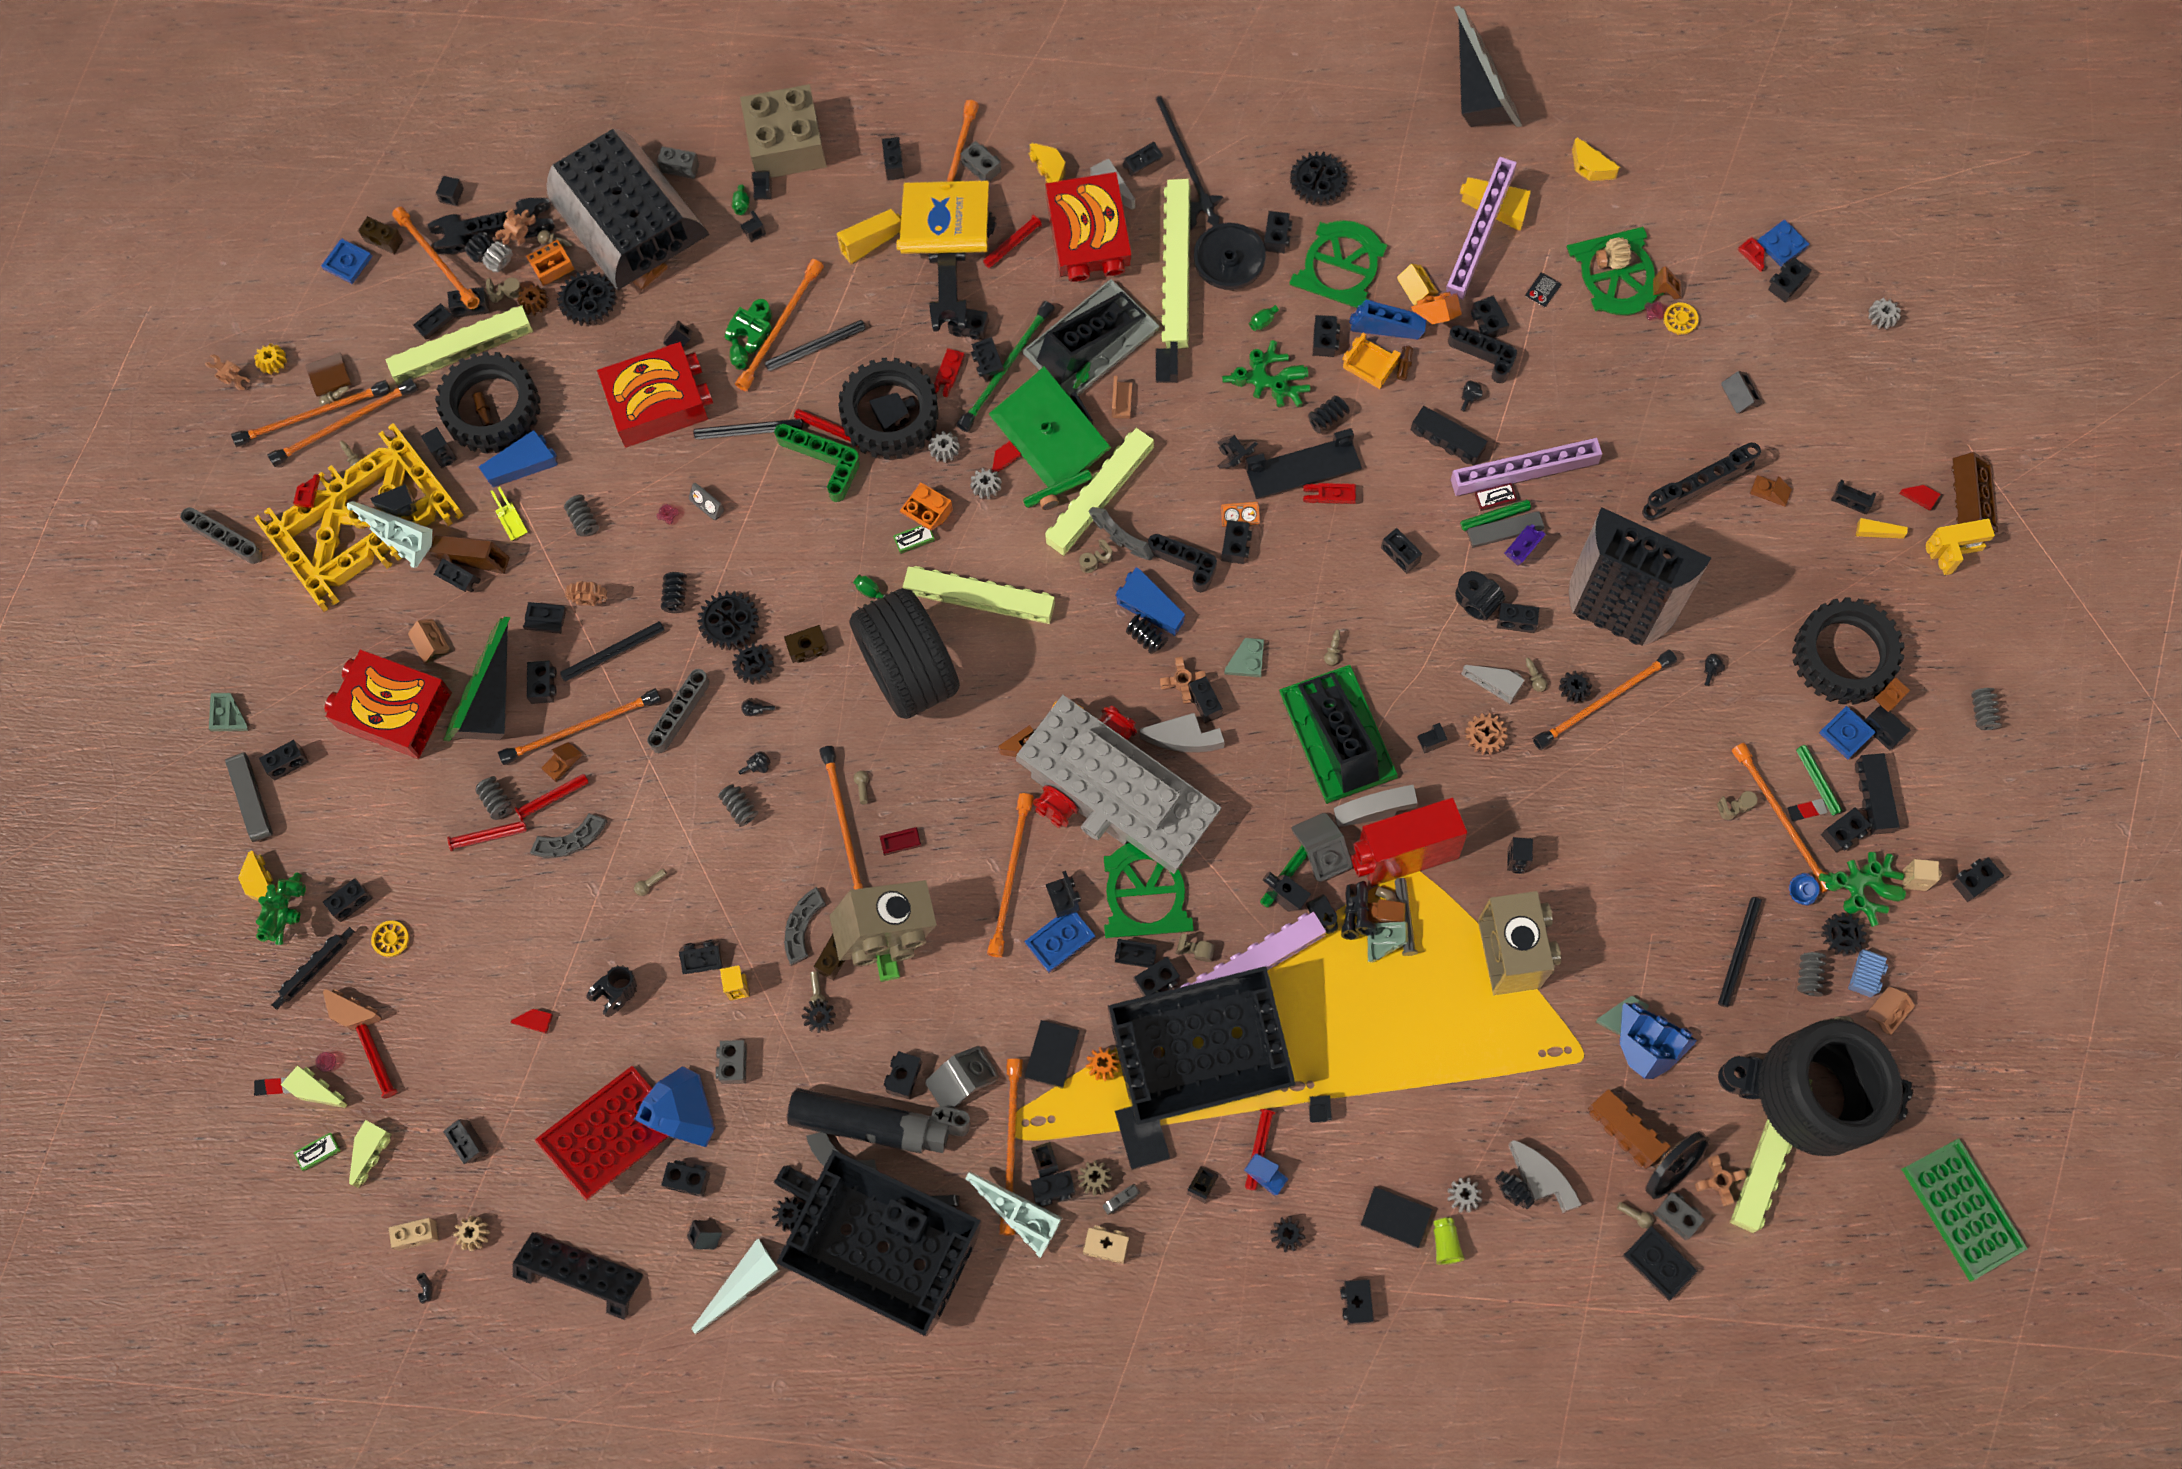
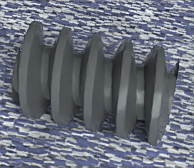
M582 494L568 499L564 504V509L573 524V528L576 530V534L580 537H586L596 533L599 530V525H595L597 521L593 519L594 515L590 512L591 509L587 506L588 503L584 500L585 497Z
M1981 688L1971 693L1972 703L1975 706L1973 710L1976 713L1974 715L1977 720L1976 727L1980 730H1993L2002 726V723H1996V721L2001 719V716L1994 715L2000 712V709L1993 708L1999 704L1998 701H1992V699L1998 697L1997 694L1991 693L1995 690L1994 688Z
M495 776L482 780L477 784L475 790L476 794L479 795V799L483 801V805L487 808L490 817L493 820H499L512 812V808H508L511 802L506 801L507 795H502L504 790L502 788L498 789L500 783H494L497 779Z
M731 784L721 790L718 798L722 800L727 811L731 812L730 815L732 818H735L736 824L742 827L750 823L758 815V811L751 812L754 805L747 806L750 800L749 798L743 800L746 796L745 792L739 794L742 790L741 786L734 787L735 785Z
M1817 952L1800 955L1802 962L1799 963L1801 970H1799L1798 974L1801 977L1798 978L1800 985L1797 986V990L1800 993L1814 997L1823 996V993L1817 990L1824 988L1818 982L1824 981V977L1819 976V974L1825 973V970L1819 967L1826 965L1825 962L1820 960L1821 958H1826V955Z

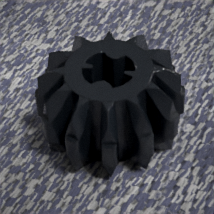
M480 232L466 243L465 251L471 260L475 263H481L485 256L484 253L495 242L486 232Z
M1576 670L1572 672V675L1567 672L1565 678H1561V685H1559L1558 689L1563 691L1561 697L1567 696V702L1573 699L1575 704L1578 703V700L1583 702L1590 695L1592 684L1588 683L1589 677L1583 678V672L1580 675H1577Z
M819 998L816 999L815 1005L810 1000L809 1005L811 1007L804 1006L803 1010L807 1013L801 1015L802 1019H807L803 1023L804 1026L810 1025L809 1030L811 1032L815 1027H817L818 1033H821V1027H824L826 1031L829 1030L826 1024H834V1021L830 1019L836 1017V1014L831 1012L834 1007L832 1005L827 1007V1000H824L822 1005ZM820 1011L823 1016H820V1019L817 1020L814 1016Z
M785 1197V1204L779 1200L777 1203L781 1207H773V1211L778 1214L773 1215L772 1219L778 1220L775 1225L776 1227L782 1226V1231L786 1232L789 1226L792 1232L803 1210L801 1208L804 1203L802 1201L797 1203L796 1197H793L790 1203V1199ZM788 1210L790 1212L794 1211V1213H792L794 1216L791 1219L789 1217L785 1218V1216H787L786 1212Z
M1283 1217L1280 1218L1281 1225L1275 1222L1273 1226L1277 1230L1273 1229L1270 1231V1234L1277 1235L1271 1239V1242L1279 1241L1276 1248L1279 1249L1281 1245H1284L1283 1252L1285 1253L1288 1250V1246L1294 1252L1296 1250L1294 1244L1298 1247L1302 1246L1298 1239H1305V1235L1299 1234L1304 1231V1227L1297 1228L1300 1223L1299 1220L1292 1224V1217L1288 1218L1287 1223ZM1284 1230L1293 1233V1235H1291V1239H1288V1237H1283L1285 1233Z

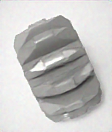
M497 241L491 244V247L484 253L483 264L493 272H500L511 261L512 250L507 244L504 245L502 242Z
M1883 297L1880 301L1876 300L1869 308L1870 314L1868 319L1872 320V325L1877 324L1878 329L1883 326L1886 330L1889 326H1895L1897 321H1899L1901 308H1897V303H1892L1891 299L1886 301Z
M942 431V435L936 433L935 438L930 439L931 444H929L928 448L931 451V456L936 457L937 462L943 459V462L946 463L948 458L953 461V456H958L960 444L957 443L958 438L956 436L953 437L951 432L946 435Z
M982 468L981 473L975 471V476H971L972 483L970 487L973 489L974 495L979 494L981 499L984 496L990 499L991 494L996 496L997 491L1001 490L1000 484L1002 481L997 471L992 473L991 468L988 471Z
M1461 1177L1458 1179V1183L1455 1181L1451 1183L1453 1188L1447 1190L1449 1194H1452V1196L1447 1198L1448 1201H1455L1451 1207L1455 1208L1459 1205L1458 1210L1460 1213L1463 1212L1464 1207L1467 1213H1470L1471 1207L1477 1209L1478 1204L1476 1202L1482 1201V1198L1477 1196L1482 1193V1190H1475L1478 1185L1477 1182L1470 1185L1471 1178H1467L1464 1183ZM1463 1191H1465V1194L1469 1193L1467 1200L1460 1196Z

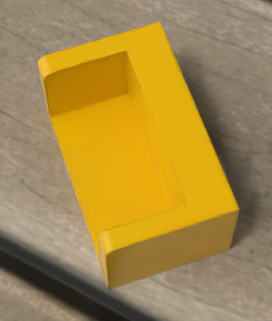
M740 966L720 969L723 991L730 1001L750 997L747 978L745 974H741Z

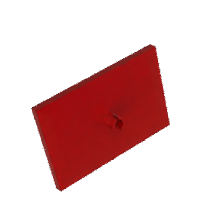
M633 1066L629 1067L535 1139L536 1144L585 1201H588L669 1137L635 1120L642 1101L652 1090V1087Z

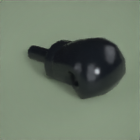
M1475 381L1466 382L1461 397L1464 400L1461 411L1465 412L1468 403H1473L1474 400H1479L1482 397L1483 390H1481L1479 383Z
M1710 654L1705 660L1704 673L1707 674L1705 686H1709L1712 676H1717L1718 672L1725 669L1724 660L1718 654Z
M748 698L741 704V709L745 716L751 717L763 714V710H775V706H762V702H755L754 699Z
M759 751L752 755L746 761L747 766L738 772L741 775L751 769L753 773L756 771L765 773L769 770L770 759L765 752Z

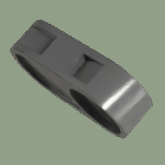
M1132 1184L1107 1201L1102 1207L1107 1215H1110L1141 1192L1136 1184Z

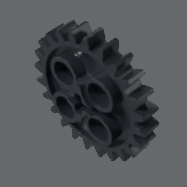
M1316 151L1315 156H1312L1309 152L1308 158L1302 155V159L1296 160V165H1293L1290 172L1291 189H1295V195L1300 194V200L1306 198V203L1311 200L1312 204L1315 205L1317 201L1322 206L1323 201L1329 204L1330 199L1335 202L1336 196L1341 197V193L1345 192V187L1347 186L1348 174L1346 173V167H1342L1343 162L1337 163L1338 157L1332 159V154L1330 153L1328 156H1325L1324 151L1321 155ZM1316 180H1318V182H1317V184H1316V188H1315L1314 190H1312L1313 187L1315 186Z
M585 270L583 275L577 272L576 278L571 275V281L564 280L566 286H560L562 291L558 292L559 298H557L559 309L568 321L572 319L573 324L579 321L581 326L586 322L590 326L591 321L597 324V319L604 321L602 316L609 317L608 311L614 310L612 305H616V291L606 276L602 277L600 273H597L595 276L593 271L587 275Z
M726 590L724 596L718 592V598L711 595L712 601L705 600L707 607L701 606L703 612L698 613L699 618H701L697 620L698 624L701 625L698 629L700 632H703L701 634L703 639L707 638L708 644L713 642L714 648L720 644L721 650L725 646L731 650L732 645H735L738 649V643L740 642L745 646L744 640L751 641L750 634L756 635L753 628L759 627L756 622L759 621V617L756 615L758 611L757 608H754V602H750L749 597L744 599L743 593L737 596L736 591L729 595L728 590ZM726 606H732L730 610H724ZM719 610L728 620L725 621L724 617L716 611ZM740 617H746L742 622L737 621ZM714 619H719V621H718L717 623H715V624H712V623H711L712 620H714ZM733 624H734L735 626H737L738 628H740L741 630H737V629L733 626ZM728 630H732V631H733L732 634H730V635H725V632H726V631H728Z

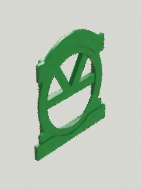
M1344 220L1327 224L1320 222L1315 233L1319 237L1312 243L1307 252L1305 270L1300 269L1298 274L1293 273L1289 285L1357 308L1365 300H1369L1366 298L1367 292L1364 290L1372 282L1377 271L1378 257H1383L1387 244L1382 243L1377 235L1368 227L1357 222ZM1338 238H1351L1359 242L1362 247L1342 260ZM1330 240L1334 257L1318 252V249ZM1364 253H1367L1369 256L1368 269L1354 265L1352 262ZM1316 259L1365 277L1354 287L1343 290L1332 289L1321 283L1315 275L1313 260Z
M1644 227L1567 245L1566 248L1569 256H1574L1576 262H1581L1582 278L1587 289L1594 296V298H1591V303L1595 312L1604 311L1614 315H1632L1648 308L1657 296L1664 295V293L1653 294L1655 272L1650 257L1642 248V246H1645L1643 239H1647ZM1614 238L1627 239L1628 244H1630V250L1636 253L1643 262L1622 267L1621 269L1590 275V263L1593 256L1598 250L1605 249L1606 243ZM1646 271L1645 284L1641 285L1630 274ZM1620 277L1638 293L1629 298H1614L1618 278ZM1610 279L1607 294L1601 292L1594 284Z
M1131 843L1123 845L1111 856H1104L1105 872L1110 873L1106 888L1107 901L1113 913V916L1108 917L1109 924L1104 925L1106 939L1193 932L1192 918H1187V911L1182 910L1185 887L1179 869L1175 874L1170 872L1175 883L1174 885L1154 887L1163 868H1165L1157 862L1145 887L1130 867V863L1143 859L1155 861ZM1122 871L1126 873L1136 888L1119 890L1115 888L1117 879ZM1176 893L1174 904L1169 913L1153 923H1140L1130 919L1122 912L1116 900L1118 897Z

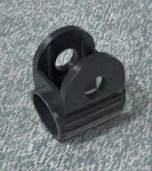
M1466 572L1458 581L1455 592L1456 601L1470 616L1476 619L1487 620L1505 600L1500 586L1480 572Z
M623 965L611 967L607 971V975L601 977L586 995L590 1002H595L602 995L609 1000L603 1006V1015L605 1017H610L618 1012L625 1005L626 1001L635 997L634 994L637 992V984L632 970L630 971L629 967L626 968ZM620 979L630 981L623 988L613 987L614 983Z
M1752 1056L1732 1057L1718 1072L1719 1084L1725 1091L1737 1094L1740 1098L1760 1099L1758 1077L1763 1060ZM1734 1072H1737L1740 1078L1736 1077Z

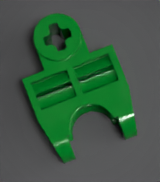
M757 299L752 303L748 311L739 307L728 324L725 339L731 342L732 339L747 336L748 342L745 350L749 353H754L758 350L772 331L771 325L768 323L772 318L769 303L764 299Z

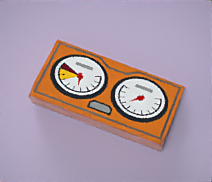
M1258 502L1222 504V527H1226L1227 520L1247 522L1249 525L1260 524Z

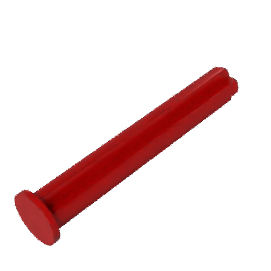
M1032 215L1026 224L983 260L984 265L991 268L1037 227H1041L1042 223L1038 217Z
M796 409L794 413L796 419H801L802 422L851 442L850 437L846 436L843 427L801 409Z
M582 774L518 809L515 807V810L521 821H523L524 817L583 787L589 781L586 775Z
M524 821L457 837L451 838L448 836L447 840L452 852L456 848L527 831V827Z
M365 1024L357 1026V1034L383 1093L381 1097L382 1099L390 1098L397 1093V1089H394L368 1026Z
M1267 1109L1259 1110L1261 1116L1251 1159L1254 1154L1264 1157L1272 1117L1275 1115L1274 1111ZM1248 1174L1245 1188L1255 1191L1258 1182Z

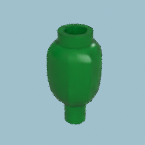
M740 184L738 185V190L733 194L732 209L737 215H744L749 207V195L745 192V186Z
M1274 305L1270 309L1265 308L1258 311L1251 317L1249 322L1250 328L1253 331L1266 328L1273 321L1274 314L1279 311V308Z
M735 338L731 340L732 346L729 350L731 364L736 369L742 370L746 367L748 355L745 347L740 345L738 339Z
M860 574L856 577L853 584L856 585L857 591L868 598H883L884 594L880 592L879 586L872 579Z

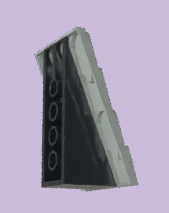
M1455 6L1454 8L1459 17L1462 116L1470 127L1511 120L1516 127L1522 126L1515 104L1507 93L1504 82L1495 68L1492 57L1485 48L1479 31L1474 23H1472L1466 10L1460 6Z
M1110 279L1027 346L1023 354L1039 370L1045 367L1069 397L1073 392H1076L1079 396L1091 387L1095 381L1109 372L1113 366L1149 339L1159 329V325ZM1088 362H1091L1090 371H1088V381L1081 383L1077 389L1073 388L1077 381L1076 373L1083 370Z

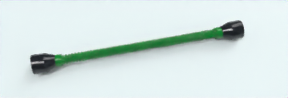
M1042 302L1033 323L1003 363L1004 371L996 373L973 407L960 417L956 423L959 429L964 432H968L971 429L977 412L997 386L1000 379H1002L1038 326L1054 312L1055 307L1050 302Z

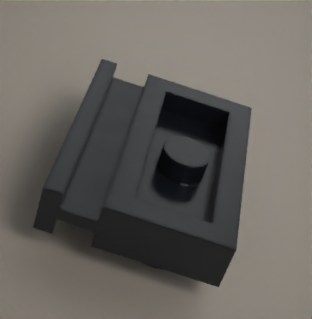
M528 602L525 623L523 624L524 630L561 634L566 607Z

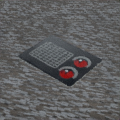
M1541 272L1525 296L1546 307L1562 284Z

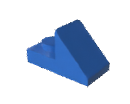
M1254 1154L1244 1169L1246 1173L1274 1196L1279 1194L1288 1180L1277 1170L1279 1168L1277 1164L1258 1154Z

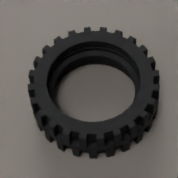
M484 351L481 356L473 353L470 354V359L464 360V358H461L459 360L460 364L456 367L454 365L450 366V373L442 376L443 384H438L437 386L440 396H435V401L438 405L436 409L451 437L457 440L461 446L465 447L467 445L474 452L478 448L482 453H488V450L492 449L495 453L501 452L500 448H507L520 440L524 434L532 432L530 429L531 425L536 426L538 422L535 414L539 415L541 410L538 406L541 403L540 397L528 371L523 368L518 360L514 362L513 358L509 355L503 358L500 352L490 355L488 351ZM488 379H503L513 383L519 397L515 408L505 419L496 424L482 427L466 424L462 420L458 411L459 404L464 394L472 386Z
M887 357L882 358L881 362L876 363L874 359L870 360V365L866 367L863 364L858 366V372L855 374L852 371L849 374L850 381H844L842 384L843 392L840 391L839 393L840 402L838 407L846 436L850 437L851 444L854 447L859 445L860 452L866 454L869 451L873 458L882 455L884 460H890V456H897V459H900L902 454L907 452L910 456L914 454L916 447L919 449L924 447L925 439L930 441L932 430L936 431V420H938L939 413L935 386L933 383H930V377L927 374L923 376L922 369L919 366L913 368L910 361L906 360L904 364L900 362V358H894V361H887ZM894 385L913 392L919 400L920 411L915 421L906 428L894 432H879L870 429L861 422L858 416V404L871 390L881 386Z
M1845 597L1842 602H1839L1838 598L1833 599L1828 605L1823 603L1817 610H1814L1799 629L1794 639L1796 644L1792 648V653L1796 654L1793 663L1794 666L1799 665L1800 669L1797 671L1799 677L1804 676L1806 679L1804 685L1807 688L1812 686L1816 689L1814 694L1817 696L1822 693L1827 696L1825 700L1831 702L1833 699H1838V704L1843 705L1848 700H1851L1852 705L1858 704L1862 699L1866 702L1871 700L1874 695H1879L1901 669L1899 665L1904 660V655L1901 652L1905 648L1904 642H1899L1902 633L1900 630H1895L1894 626L1897 623L1894 619L1889 621L1886 617L1888 613L1884 609L1882 612L1876 610L1877 605L1874 603L1866 605L1863 604L1864 600L1859 598L1856 602H1852L1851 597ZM1837 623L1849 624L1860 628L1873 639L1878 648L1880 662L1877 669L1864 679H1848L1835 674L1825 666L1818 655L1816 641L1820 632L1827 626Z

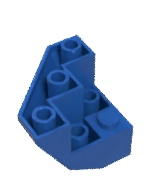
M1624 1003L1622 1007L1620 1046L1629 1067L1644 1079H1654L1670 1070L1697 1042L1692 1037L1693 1034L1686 1028H1680L1668 1022L1663 1016H1657L1645 1010L1638 1003Z
M684 1066L657 1082L642 1101L635 1120L656 1131L703 1147H707L715 1129L701 1077Z

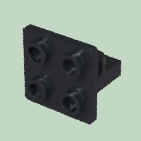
M1235 435L1220 439L1217 442L1219 450L1227 458L1217 465L1218 468L1228 469L1231 466L1232 468L1237 466L1241 462L1240 458L1252 454L1255 451L1254 447L1258 443L1254 441L1242 445Z

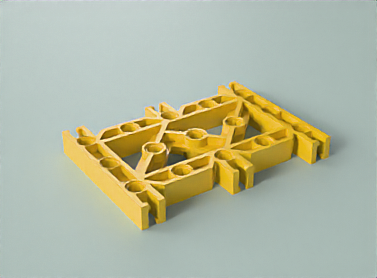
M394 423L388 427L397 436L392 441L383 431L378 433L388 448H378L345 471L344 479L341 478L332 465L328 469L332 473V478L336 479L330 483L325 479L323 472L319 473L320 481L327 490H317L313 508L294 505L283 513L282 520L280 521L269 507L264 513L268 514L273 519V522L265 526L267 522L263 521L259 515L254 517L324 612L328 608L324 604L325 601L323 599L320 600V598L325 594L329 593L328 596L332 600L333 605L340 602L329 586L339 587L373 564L374 555L379 558L386 569L392 566V563L383 557V554L391 550L390 555L394 556L397 561L402 559L393 546L389 547L373 531L333 559L335 549L340 544L339 532L341 524L354 525L359 529L371 527L365 521L361 522L359 519H356L359 515L353 510L347 509V500L384 475L383 485L379 488L378 495L403 485L405 472L407 471L425 496L415 503L418 511L413 512L409 516L399 518L407 521L413 520V523L426 527L434 522L437 512L448 526L453 524L449 518L450 515L448 513L444 514L450 508H453L457 514V519L464 516ZM323 518L321 527L316 532L317 544L311 563L293 537Z

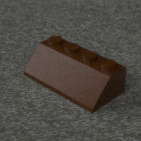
M1975 452L1952 458V473L1955 480L1953 488L1956 492L1955 506L1958 513L1956 518L1957 524L1990 519L1993 532H1998L1992 463Z

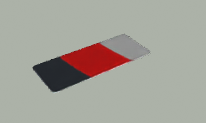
M1823 799L1787 808L1793 822L1827 813Z
M286 1078L254 1081V1096L291 1092L281 1085Z

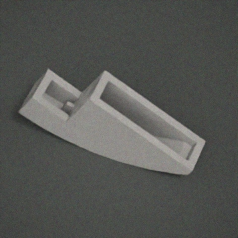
M1195 713L1139 729L1140 739L1155 746L1179 752L1214 751L1224 748L1225 743L1220 728L1201 734Z
M1414 785L1374 793L1335 807L1334 813L1337 827L1383 820L1395 816L1399 810L1416 808L1418 802Z
M1514 1140L1508 1144L1522 1180L1528 1185L1527 1187L1531 1191L1530 1193L1534 1201L1555 1194L1562 1213L1581 1206L1575 1191L1567 1179L1550 1161L1518 1141Z

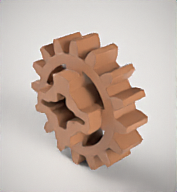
M579 581L576 584L570 583V585H567L565 597H567V600H572L573 603L576 602L580 606H595L596 603L602 604V602H606L607 590L595 582Z
M1481 713L1479 719L1474 716L1473 722L1469 721L1467 724L1469 728L1465 729V733L1468 734L1465 740H1470L1468 746H1474V752L1481 750V755H1484L1485 751H1488L1489 755H1491L1493 749L1498 752L1500 747L1504 746V740L1507 739V735L1504 734L1507 728H1502L1504 722H1498V716L1494 717V719L1491 718V713L1487 717H1484V714Z

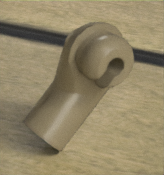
M1378 886L1375 895L1389 901L1399 902L1393 891Z

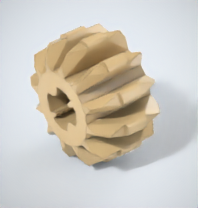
M1624 238L1610 239L1605 247L1608 266L1612 267V269L1626 267L1631 259L1630 244Z
M469 1216L468 1221L464 1218L461 1219L463 1225H455L459 1229V1232L453 1234L455 1237H459L455 1243L461 1245L463 1250L469 1248V1251H474L475 1246L481 1249V1241L488 1242V1239L484 1237V1235L490 1234L489 1230H484L488 1224L486 1222L482 1223V1218L480 1217L475 1219L474 1216ZM470 1230H474L473 1237H469L471 1235Z

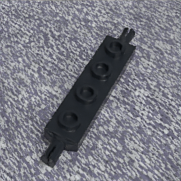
M349 927L342 935L335 934L328 938L324 946L319 951L314 952L310 960L305 965L300 966L290 980L282 984L281 989L278 991L279 997L271 1005L278 1010L285 1002L290 1001L347 944V940L355 931Z

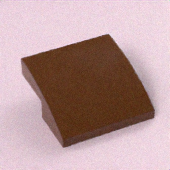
M340 352L306 365L316 397L351 385L349 373Z

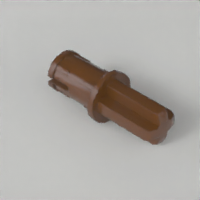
M1406 345V350L1405 346L1402 347L1401 357L1398 360V380L1405 381L1408 377L1414 351L1411 346Z
M477 392L473 394L476 413L479 414L482 425H492L493 420L489 412L490 406L486 403L484 393Z

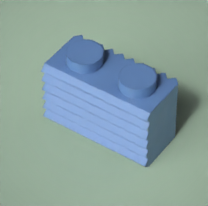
M1865 949L1859 952L1848 989L1868 997H1872L1876 993L1879 994L1882 988V982H1880L1881 975L1884 976L1888 968V964H1885L1887 957Z

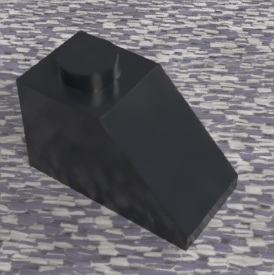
M406 484L370 498L377 509L398 517L409 516L413 512L418 511L411 491Z

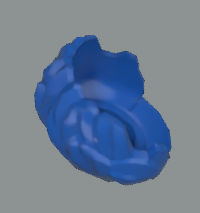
M1802 873L1790 881L1789 895L1796 903L1808 906L1815 902L1820 892V886L1812 875Z

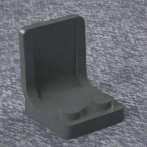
M1326 813L1319 814L1292 826V832L1304 847L1314 877L1318 882L1352 868L1344 836Z
M975 1046L953 1055L925 1083L941 1107L955 1109L971 1093L995 1083L1000 1076L982 1048Z

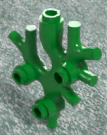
M1274 340L1270 341L1268 350L1265 353L1259 349L1251 351L1249 357V365L1253 368L1251 371L1248 372L1245 368L1238 367L1231 375L1222 376V383L1231 382L1232 385L1235 384L1238 387H1243L1247 383L1255 385L1254 398H1260L1264 388H1271V395L1276 399L1277 407L1284 406L1285 396H1289L1295 405L1300 407L1303 405V402L1298 394L1310 392L1309 384L1289 386L1287 384L1289 380H1303L1305 377H1308L1307 366H1290L1283 369L1276 376H1270L1266 373L1265 367L1269 363L1289 361L1288 353H1275L1277 342Z
M1869 852L1868 863L1862 866L1860 871L1855 860L1848 861L1847 864L1851 872L1849 876L1841 871L1829 874L1821 873L1819 875V881L1825 882L1826 888L1830 891H1837L1841 888L1848 889L1851 892V897L1844 901V910L1850 914L1862 910L1866 913L1871 927L1879 925L1876 912L1887 914L1889 907L1867 900L1864 895V888L1866 886L1872 887L1879 896L1887 900L1899 902L1904 900L1906 896V891L1901 886L1886 884L1882 880L1883 876L1898 880L1904 878V873L1891 869V863L1894 858L1892 854H1886L1881 865L1876 861V853Z
M294 873L293 877H290L288 880L278 879L277 892L275 885L269 884L266 895L258 899L261 905V913L256 920V924L259 925L258 933L256 934L258 940L263 942L267 940L275 941L276 945H282L285 925L299 923L301 913L297 909L288 908L291 896H304L306 892V885L300 882L302 877L300 873Z

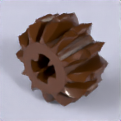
M530 284L529 288L523 287L524 292H519V297L517 298L519 306L523 307L527 315L532 313L536 316L538 311L543 313L542 308H547V303L549 302L546 291L541 289L539 285L534 287Z

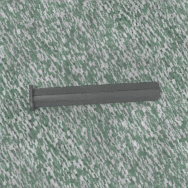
M1397 878L1395 880L1396 896L1399 902L1405 903V922L1408 923V943L1403 945L1404 951L1402 955L1412 956L1418 954V951L1415 950L1407 882L1405 878Z

